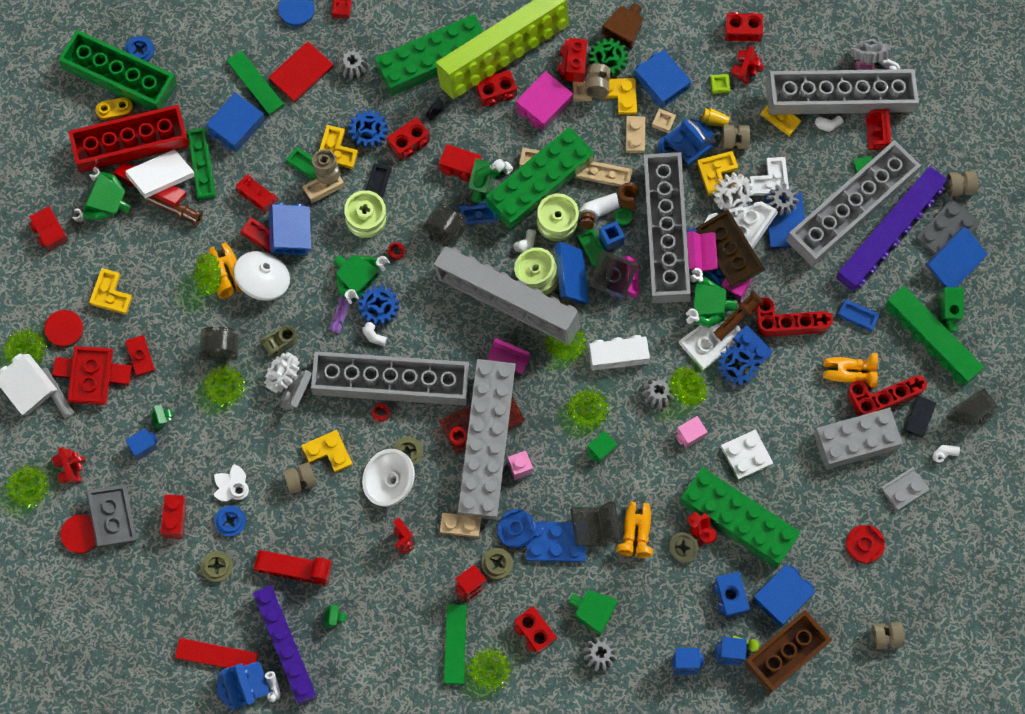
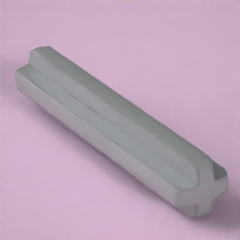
M43 368L42 371L57 388V391L51 395L52 399L65 419L72 417L74 414L73 409L48 368Z

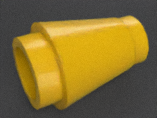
M705 108L701 117V123H705L706 126L722 127L723 125H728L730 117L712 108Z

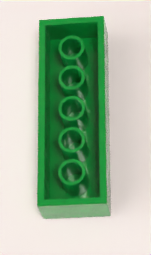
M472 14L375 57V67L392 97L437 77L436 62L484 31L475 14Z
M77 29L58 59L63 70L121 97L128 98L130 101L151 111L163 108L177 85L173 73Z
M569 126L487 194L485 204L509 230H512L536 210L544 198L555 194L594 161L595 152Z
M704 467L700 469L679 501L680 505L692 513L696 512L700 516L706 513L713 527L776 569L801 533Z

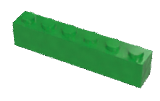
M905 286L901 287L887 300L885 304L887 312L892 316L895 315L899 319L900 325L913 334L912 336L915 341L922 343L926 347L927 353L932 357L935 356L940 361V366L953 375L956 383L962 384L965 387L984 369V366Z

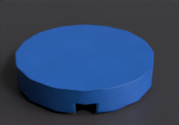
M280 0L278 12L285 24L292 27H301L312 20L315 14V5L313 0Z
M521 509L509 510L503 514L497 526V534L500 540L508 547L515 549L529 544L536 532V523L533 517Z

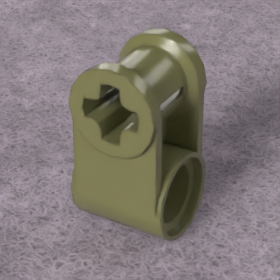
M286 325L264 336L259 343L265 347L268 352V358L272 359L294 346L298 341L295 329L292 326ZM286 334H293L291 339H284Z

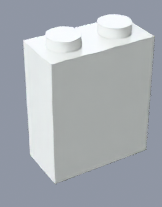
M18 354L12 359L13 363L0 369V388L22 415H27L54 394L57 388L30 354Z

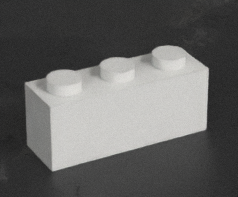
M634 335L629 339L617 337L611 339V341L595 340L589 343L592 371L649 363L650 356L647 338L641 337V335Z

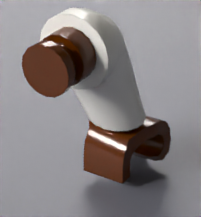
M624 183L618 189L619 195L613 193L583 204L579 209L578 215L581 220V228L591 230L594 227V222L599 217L620 208L619 204L625 209H635L634 199L639 194V188L634 183Z

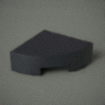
M440 98L428 109L426 117L429 120H433L444 110L443 101Z

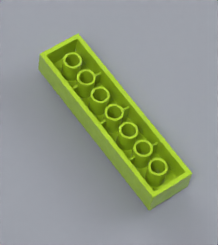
M533 0L438 60L436 66L440 88L452 99H455L470 88L478 85L486 77L492 76L509 63L522 57L523 54L536 48L559 31L564 30L569 26L567 0Z

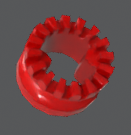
M392 242L388 246V255L391 259L400 260L404 257L405 249L400 242ZM398 247V250L402 251L400 254L395 255L391 250Z
M379 403L373 407L372 414L376 421L384 422L389 418L390 411L386 404ZM377 409H380V410H384V409H385V410H386L385 416H383V417H382L381 415L377 416V415L375 414V413H376V410H377Z
M462 427L453 428L450 431V441L456 446L463 445L467 439V432ZM458 431L463 433V439L460 438L456 441L453 438L454 433L457 434Z

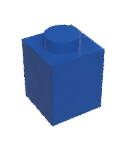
M617 221L599 229L598 237L606 252L624 245L625 236Z
M146 428L125 440L137 461L158 449L155 444L158 442L153 432L148 433Z

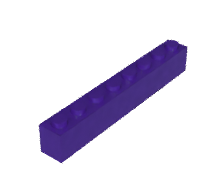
M929 166L840 269L836 279L853 292L857 287L861 289L867 282L865 278L868 274L872 276L878 269L877 264L880 260L884 262L890 255L888 251L892 247L895 249L901 242L900 237L903 234L907 235L913 228L911 224L914 221L918 222L924 215L922 211L925 208L929 209L934 204L935 200L933 198L937 194L941 196L947 187L944 185L948 179Z

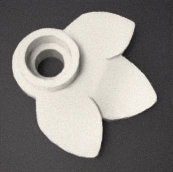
M234 464L230 474L219 473L214 475L215 483L219 488L214 493V496L218 500H243L247 497L249 488L245 483L246 474L242 468ZM237 488L243 489L240 494H237L235 491Z

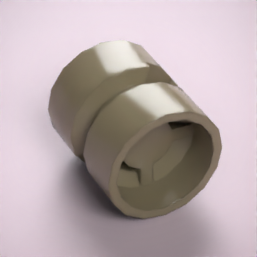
M591 64L587 67L585 94L587 96L604 98L609 94L610 68L604 64Z
M734 125L722 126V149H733L734 146L738 149H749V125H738L737 128Z
M327 149L317 151L312 157L316 178L323 184L336 182L340 176L336 155Z
M975 170L963 171L962 175L959 172L947 174L946 178L948 180L946 185L950 197L961 196L962 193L965 195L977 194L978 177Z
M309 462L298 465V469L292 467L283 470L290 495L300 492L303 487L309 489L317 486Z
M900 621L889 622L887 626L884 623L872 624L871 635L875 650L887 649L888 646L891 648L904 647V630Z

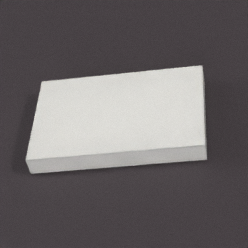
M174 149L126 170V176L144 198H147L194 177V171Z
M726 312V315H725V321H726L727 318L730 317L727 312ZM720 322L710 328L699 325L679 340L678 343L698 367L704 371L722 357L721 352L727 353L726 347L731 348V350L733 349V344L736 343L732 338L741 330L738 325L722 341L713 332L724 322Z

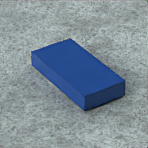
M845 299L837 317L872 332L880 314Z

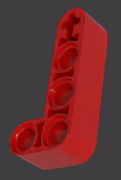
M768 297L761 298L764 303L755 309L757 331L763 337L825 333L829 331L833 323L832 315L826 311L775 315L774 303ZM760 306H766L769 310L763 311ZM800 321H806L809 326H802ZM786 322L790 325V327L785 328L781 325V323ZM762 324H769L771 329H765Z
M913 376L872 395L865 383L854 381L847 391V397L856 415L861 416L887 408H894L921 396L927 387V381L922 376ZM852 389L860 390L861 394H854ZM895 391H901L904 397L897 396ZM878 398L885 399L887 404H881ZM861 406H867L870 409V411H863L861 409Z
M258 550L253 571L277 577L282 575V578L297 581L302 579V582L317 585L321 583L322 586H328L332 562L320 557H314V560Z

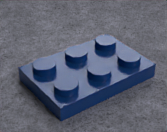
M535 522L536 532L534 538L527 544L526 561L586 562L585 522Z

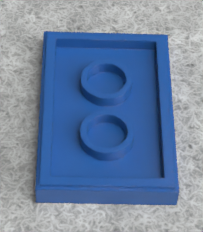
M802 192L794 197L799 199V202L795 204L797 208L791 210L789 215L784 211L782 216L779 215V210H777V215L768 226L770 249L792 248L786 242L789 232L805 219ZM771 194L764 195V202L767 205L772 202L767 200V196ZM781 196L782 203H785L784 196Z
M964 226L925 265L943 287H957L988 253Z
M562 242L556 243L555 252L560 297L582 305L588 304L589 298L583 250Z

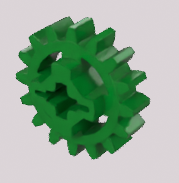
M603 38V43L596 41V46L592 45L591 52H589V64H604L610 68V75L614 77L615 72L620 75L621 69H626L629 59L627 58L628 51H624L625 45L619 46V40L614 43L613 38L609 42Z

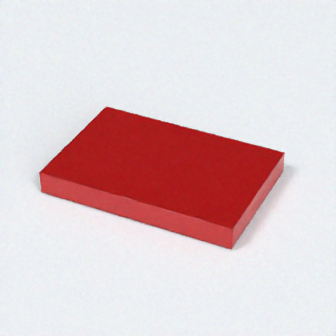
M307 41L268 78L295 103L334 67V64Z
M74 346L68 403L107 405L113 348Z

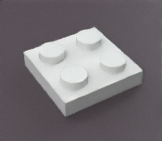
M756 429L721 445V449L738 481L773 465Z

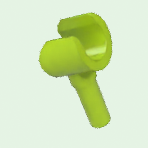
M755 639L747 640L748 651L756 652L759 649V642Z

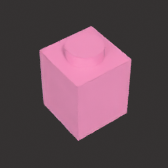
M698 416L677 428L676 439L681 445L684 444L688 448L705 438L708 432Z
M526 451L508 457L507 463L514 480L533 473V467Z

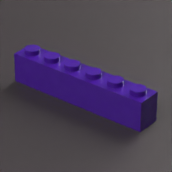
M272 585L253 592L298 705L301 706L318 699Z

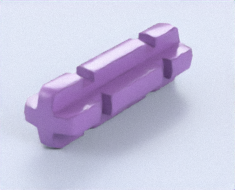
M340 297L339 306L336 308L333 322L331 323L330 331L334 333H340L341 324L344 322L347 308L349 307V303L344 297Z

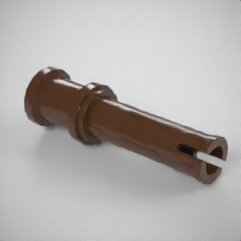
M153 196L147 197L146 203L175 214L179 220L191 222L195 227L200 224L203 217V211L191 209L187 204H178L176 207H173Z
M751 291V295L743 303H739V308L713 332L721 341L746 316H751L752 312L760 304L764 303L754 291Z

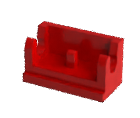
M889 109L871 110L870 114L866 115L868 150H884L892 143Z
M249 174L245 175L235 185L237 193L264 214L270 210L272 204L279 200L275 194L261 186Z

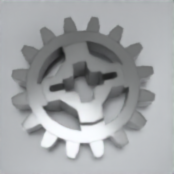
M876 39L859 41L851 45V57H854V60L859 59L860 62L864 61L865 64L883 62V60H888L891 56V46H888L887 43L882 44L881 41L877 42Z

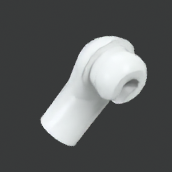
M890 59L878 62L888 70L900 69L899 64Z
M840 116L832 120L818 117L815 120V125L827 132L833 131L844 123Z
M528 229L526 238L515 242L514 250L523 253L525 250L533 248L536 231Z
M367 322L365 327H363V333L367 340L371 343L385 346L387 337L376 334L374 331L375 325Z
M941 445L934 451L933 459L941 463L948 455L959 456L960 447Z
M270 671L265 674L270 689L267 699L274 703L280 699L281 692L275 673Z

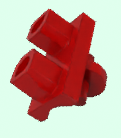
M749 46L748 50H739L737 60L742 62L743 65H734L732 69L733 77L741 79L744 84L749 83L751 75L756 76L757 72H763L765 68L761 63L762 59L754 52L755 47Z
M59 448V453L52 457L55 467H64V471L58 474L59 482L62 484L82 482L79 472L83 470L82 464L86 462V458L84 456L79 457L78 452H73L72 449Z
M694 512L687 518V523L691 525L690 534L698 540V547H702L703 543L710 544L716 540V531L711 528L710 518L706 513L700 516Z

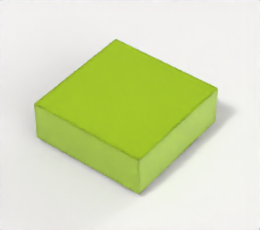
M729 74L710 75L712 94L730 93Z

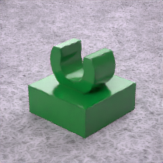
M162 405L154 406L150 412L155 431L163 429L166 423L174 417L172 409L163 411Z
M329 605L325 608L323 627L333 628L337 623L346 622L347 614L339 613V606Z

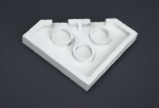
M762 201L744 208L741 206L729 209L752 248L755 247L778 213L775 208ZM710 214L705 220V222L717 216L718 214Z

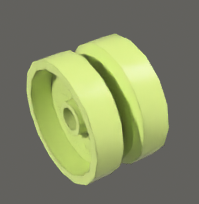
M359 191L347 199L344 209L345 221L348 229L354 235L361 238H371L378 235L384 229L386 224V206L383 199L377 193Z
M556 193L544 198L538 206L537 227L539 232L551 241L560 242L570 238L577 229L579 215L577 204L571 197L565 194Z
M531 248L518 256L514 266L518 280L523 281L531 289H539L544 295L550 294L557 288L559 284L557 264L553 255L548 250Z

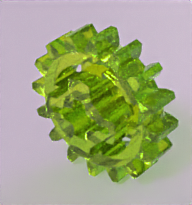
M200 254V257L196 258L197 263H194L196 268L193 270V280H196L195 287H198V292H201V295H213L214 292L218 291L217 286H220L221 268H218L220 262L216 261L217 257L213 256V254Z
M21 328V333L15 330L14 337L8 336L10 342H4L7 348L3 352L7 355L5 357L7 361H11L10 364L13 363L14 355L17 356L18 354H30L35 362L42 363L40 357L46 356L43 350L47 349V347L43 344L45 341L38 332L33 334L32 329L25 332L24 328Z
M578 330L570 345L563 344L555 339L558 342L556 347L553 344L554 338L546 334L548 340L545 341V346H549L547 352H553L551 358L557 356L558 362L565 359L566 363H568L569 358L576 361V355L581 357L582 351L586 349L584 344H586L587 338H583L585 332H579ZM576 337L578 338V342H579V345H578V346H577V343L574 342V340H575Z
M218 365L217 371L212 368V374L205 375L208 381H203V385L206 386L203 391L208 393L206 397L208 400L212 399L214 405L219 402L220 407H223L224 403H227L229 407L231 401L237 403V396L243 397L240 391H245V386L242 385L245 383V380L241 378V372L236 373L235 367L229 370L228 365H225L224 369ZM215 380V385L211 389L212 382ZM237 382L236 390L233 391V386ZM224 383L225 385H227V387L224 388L223 386H221V384Z
M680 366L671 374L669 382L672 383L669 388L674 390L672 395H677V401L682 400L684 406L687 404L690 407L698 406L707 398L705 395L708 394V391L705 388L708 385L703 383L705 378L699 376V371L695 373L693 367L688 369L687 366L683 368Z
M584 388L583 393L578 390L576 391L577 397L571 396L570 400L572 402H568L567 406L571 409L567 411V414L572 415L570 417L571 422L576 420V427L581 424L583 425V430L586 429V426L593 430L594 425L599 428L601 425L600 421H606L605 416L609 414V411L606 409L609 408V403H604L606 396L600 397L601 391L594 393V388H591L590 392H587V389ZM597 403L600 404L601 412L599 411L600 409H598L596 406ZM592 405V409L585 412V408ZM575 406L580 410L579 416L576 413Z
M26 464L25 469L18 466L19 471L16 473L12 470L13 477H7V480L10 482V484L6 485V488L10 490L7 492V495L12 497L13 503L18 501L20 507L24 503L27 508H30V503L37 506V500L44 501L42 495H48V491L45 489L50 487V484L46 482L48 477L43 475L44 471L42 469L38 471L35 465L32 469H30L28 464ZM36 477L40 479V485L36 483ZM29 483L32 485L31 487L27 486L26 489H25V487L23 486V485H29ZM15 486L20 489L19 495L15 491Z
M494 647L491 648L490 652L483 648L482 654L477 651V658H471V662L474 665H469L468 669L473 670V672L469 673V677H475L472 683H479V689L485 686L487 692H489L490 687L497 691L498 685L502 688L504 687L503 681L509 682L510 678L507 674H511L512 670L507 669V667L511 666V662H506L507 654L501 656L502 650L495 653ZM491 657L497 658L499 662L492 660ZM483 659V665L477 668L478 663ZM488 662L491 668H495L493 669V677L489 671H485L487 670ZM504 670L502 676L497 680L498 672ZM484 676L489 679V682L482 680L480 677Z

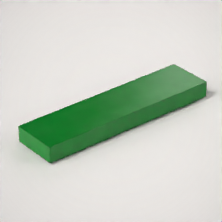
M242 50L226 60L227 64L269 117L284 107V103Z
M206 128L187 130L197 199L216 198Z
M447 604L444 684L464 685L467 605Z

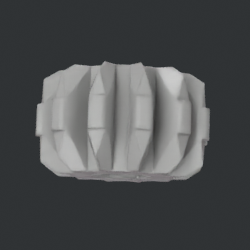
M346 48V54L340 53L337 65H339L338 71L343 72L344 78L349 75L352 80L354 75L358 79L360 74L365 75L366 68L369 65L366 62L368 60L367 56L363 55L362 50L356 52V49L353 48L350 52Z
M785 183L782 185V189L778 184L775 185V190L770 189L769 193L771 195L767 196V200L772 201L768 205L774 206L776 210H779L780 216L783 215L784 211L789 215L791 210L797 208L795 204L799 202V199L794 198L798 195V192H791L793 186L786 189L787 185ZM781 196H784L785 203H782Z
M657 375L655 381L649 378V384H644L643 386L645 391L642 392V395L646 397V403L652 401V408L655 404H658V408L661 409L662 403L665 406H669V401L674 400L672 394L675 393V389L671 388L673 383H666V377L660 380ZM655 391H662V395L660 393L656 394Z
M596 637L595 644L589 641L588 646L590 648H584V652L587 653L584 656V660H591L588 663V667L596 664L595 671H598L599 666L602 667L603 671H606V664L612 668V661L617 660V656L613 655L617 652V648H611L613 646L612 641L606 644L607 638L605 637L602 642ZM598 650H602V653L605 652L603 658L596 656Z

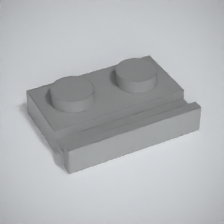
M305 370L296 373L297 376L292 379L293 383L290 384L288 390L281 397L282 403L280 407L286 410L294 409V407L297 408L312 376L311 372Z
M914 467L881 487V490L884 491L896 511L930 490L920 475L916 473Z

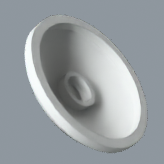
M261 251L248 252L237 260L234 267V278L237 285L252 298L264 301L274 300L281 297L288 289L290 275L286 266L281 260L269 253Z
M385 449L374 455L363 473L362 484L367 498L372 503L382 507L393 506L401 502L410 492L414 482L415 471L411 459L404 452L397 449Z

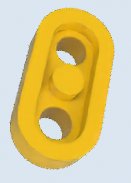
M123 97L102 101L97 104L95 111L99 119L111 120L129 116L133 112V105L128 98ZM122 104H126L124 108L120 107Z

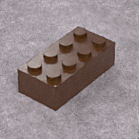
M804 610L746 659L743 665L770 695L829 645L832 639L812 616Z

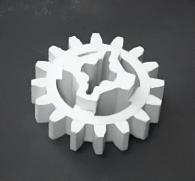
M732 172L731 177L725 174L724 180L718 179L720 185H714L717 191L713 192V195L716 196L713 200L723 211L741 206L748 207L746 203L753 201L750 198L751 195H754V192L750 190L753 188V185L742 174L737 176Z
M289 352L286 354L282 353L281 357L277 356L271 362V368L267 369L268 372L265 375L267 379L264 381L266 387L275 393L278 391L282 392L283 388L287 389L293 383V377L297 376L296 373L299 370L297 366L300 363L298 358Z

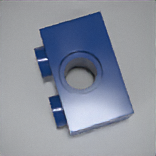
M740 572L716 577L715 583L712 586L714 594L718 595L720 602H718L720 614H724L726 619L748 613L750 607ZM725 593H734L735 599H727Z
M722 637L721 641L717 642L714 651V658H718L717 664L741 666L746 659L747 639Z
M675 648L672 655L673 675H697L704 665V656L700 654V648Z

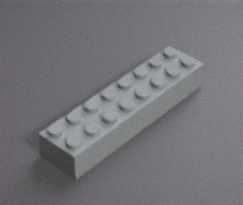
M914 69L770 71L765 80L769 115L870 113L871 110L889 109V113L913 112L919 104Z
M894 140L789 232L786 242L813 267L917 174L921 165Z
M681 152L644 155L652 304L690 301V279Z
M445 246L434 263L438 280L567 345L571 344L581 327L578 311L573 306H566L555 297L551 296L549 298L539 289H531L523 281H515L505 272L499 273L488 264L483 265L470 255L467 257L461 254L454 247L449 248Z
M315 351L311 391L312 395L466 406L469 362Z
M477 359L458 515L497 520L515 363Z

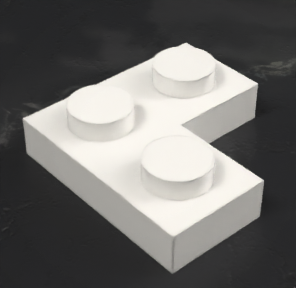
M785 157L767 158V175L750 176L749 180L753 185V188L750 190L754 192V195L751 196L770 194V189L775 190V185L777 184L782 189V185L785 183L787 185L786 189H789Z

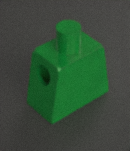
M944 287L937 293L939 321L946 322V328L950 333L958 332L957 322L964 318V287Z
M587 590L584 598L572 594L568 604L577 608L574 617L576 620L598 636H601L617 605L618 599Z

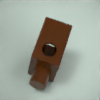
M635 3L629 9L620 6L603 24L602 34L613 38L615 41L619 40L620 44L632 50L643 22V17L639 15L642 8Z

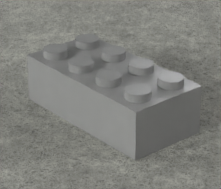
M891 408L818 427L814 432V437L826 470L899 450L903 444Z

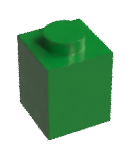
M603 431L587 445L586 454L593 462L597 461L600 464L617 449L618 444Z

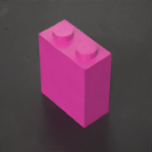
M545 71L516 101V111L520 116H526L535 128H540L544 131L572 102L573 93Z

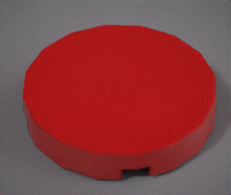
M70 310L54 312L46 320L44 327L45 335L50 343L62 348L78 343L84 331L82 320L76 313Z
M79 514L65 521L61 528L60 536L66 549L76 554H84L96 547L90 516Z
M859 525L850 531L845 545L852 559L859 563L868 564L875 562L881 557L885 549V540L881 532L874 526Z

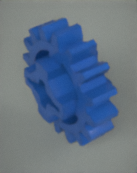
M364 109L361 115L356 112V118L351 117L352 124H348L349 136L352 137V142L357 141V147L364 145V149H367L368 146L374 149V144L381 146L380 140L386 141L385 135L389 133L387 129L388 122H385V116L380 117L379 111L373 114L372 109H370L369 113H366ZM381 127L380 133L377 134V130Z
M376 285L373 286V290L367 288V294H361L363 300H358L360 305L358 307L359 312H363L361 314L362 319L367 318V322L373 321L375 326H377L378 322H381L382 326H384L385 321L392 323L391 317L396 318V312L400 310L399 306H397L399 299H395L397 297L396 293L391 294L390 287L384 290V285H381L380 289H377Z
M733 344L732 350L726 347L727 353L721 352L720 354L723 356V359H718L722 366L717 368L723 370L720 376L726 375V382L733 380V385H736L737 381H739L740 385H744V380L748 383L751 382L749 377H756V374L753 372L754 370H759L755 366L759 360H754L757 354H751L750 347L745 350L744 344H741L740 348ZM740 352L745 353L749 359L745 360L742 358ZM732 354V360L730 363H726L727 358ZM737 359L739 362H747V364L740 366V370L737 367H730V365L737 363ZM748 366H751L750 371L747 375H745V369ZM727 370L734 371L737 377L730 375Z

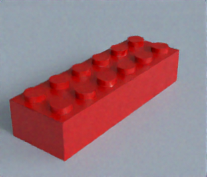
M179 104L68 131L79 173L91 171L95 167L99 169L120 164L124 161L128 162L169 152L174 149L189 147Z

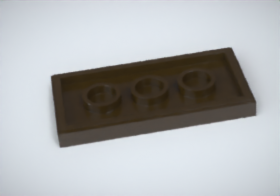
M728 209L696 227L698 234L715 233L717 264L732 289L765 271L764 266Z

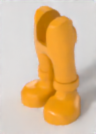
M226 242L221 244L224 257L218 258L215 248H209V260L220 282L217 295L221 299L228 298L234 293V288L224 267L225 265H227L230 271L229 273L233 278L236 290L243 292L234 278V267L237 259Z
M871 353L868 359L864 361L862 359L856 360L845 357L823 359V366L838 368V371H824L823 378L837 382L853 383L854 381H862L870 388H876L878 373L876 372L878 354ZM846 370H857V371L865 370V371H869V372H868V373L849 372V371H846Z
M630 501L625 513L624 542L617 545L616 552L623 556H633L634 535L636 526H638L635 557L650 558L653 556V549L647 546L651 526L649 503H643L642 515L635 514L636 502Z

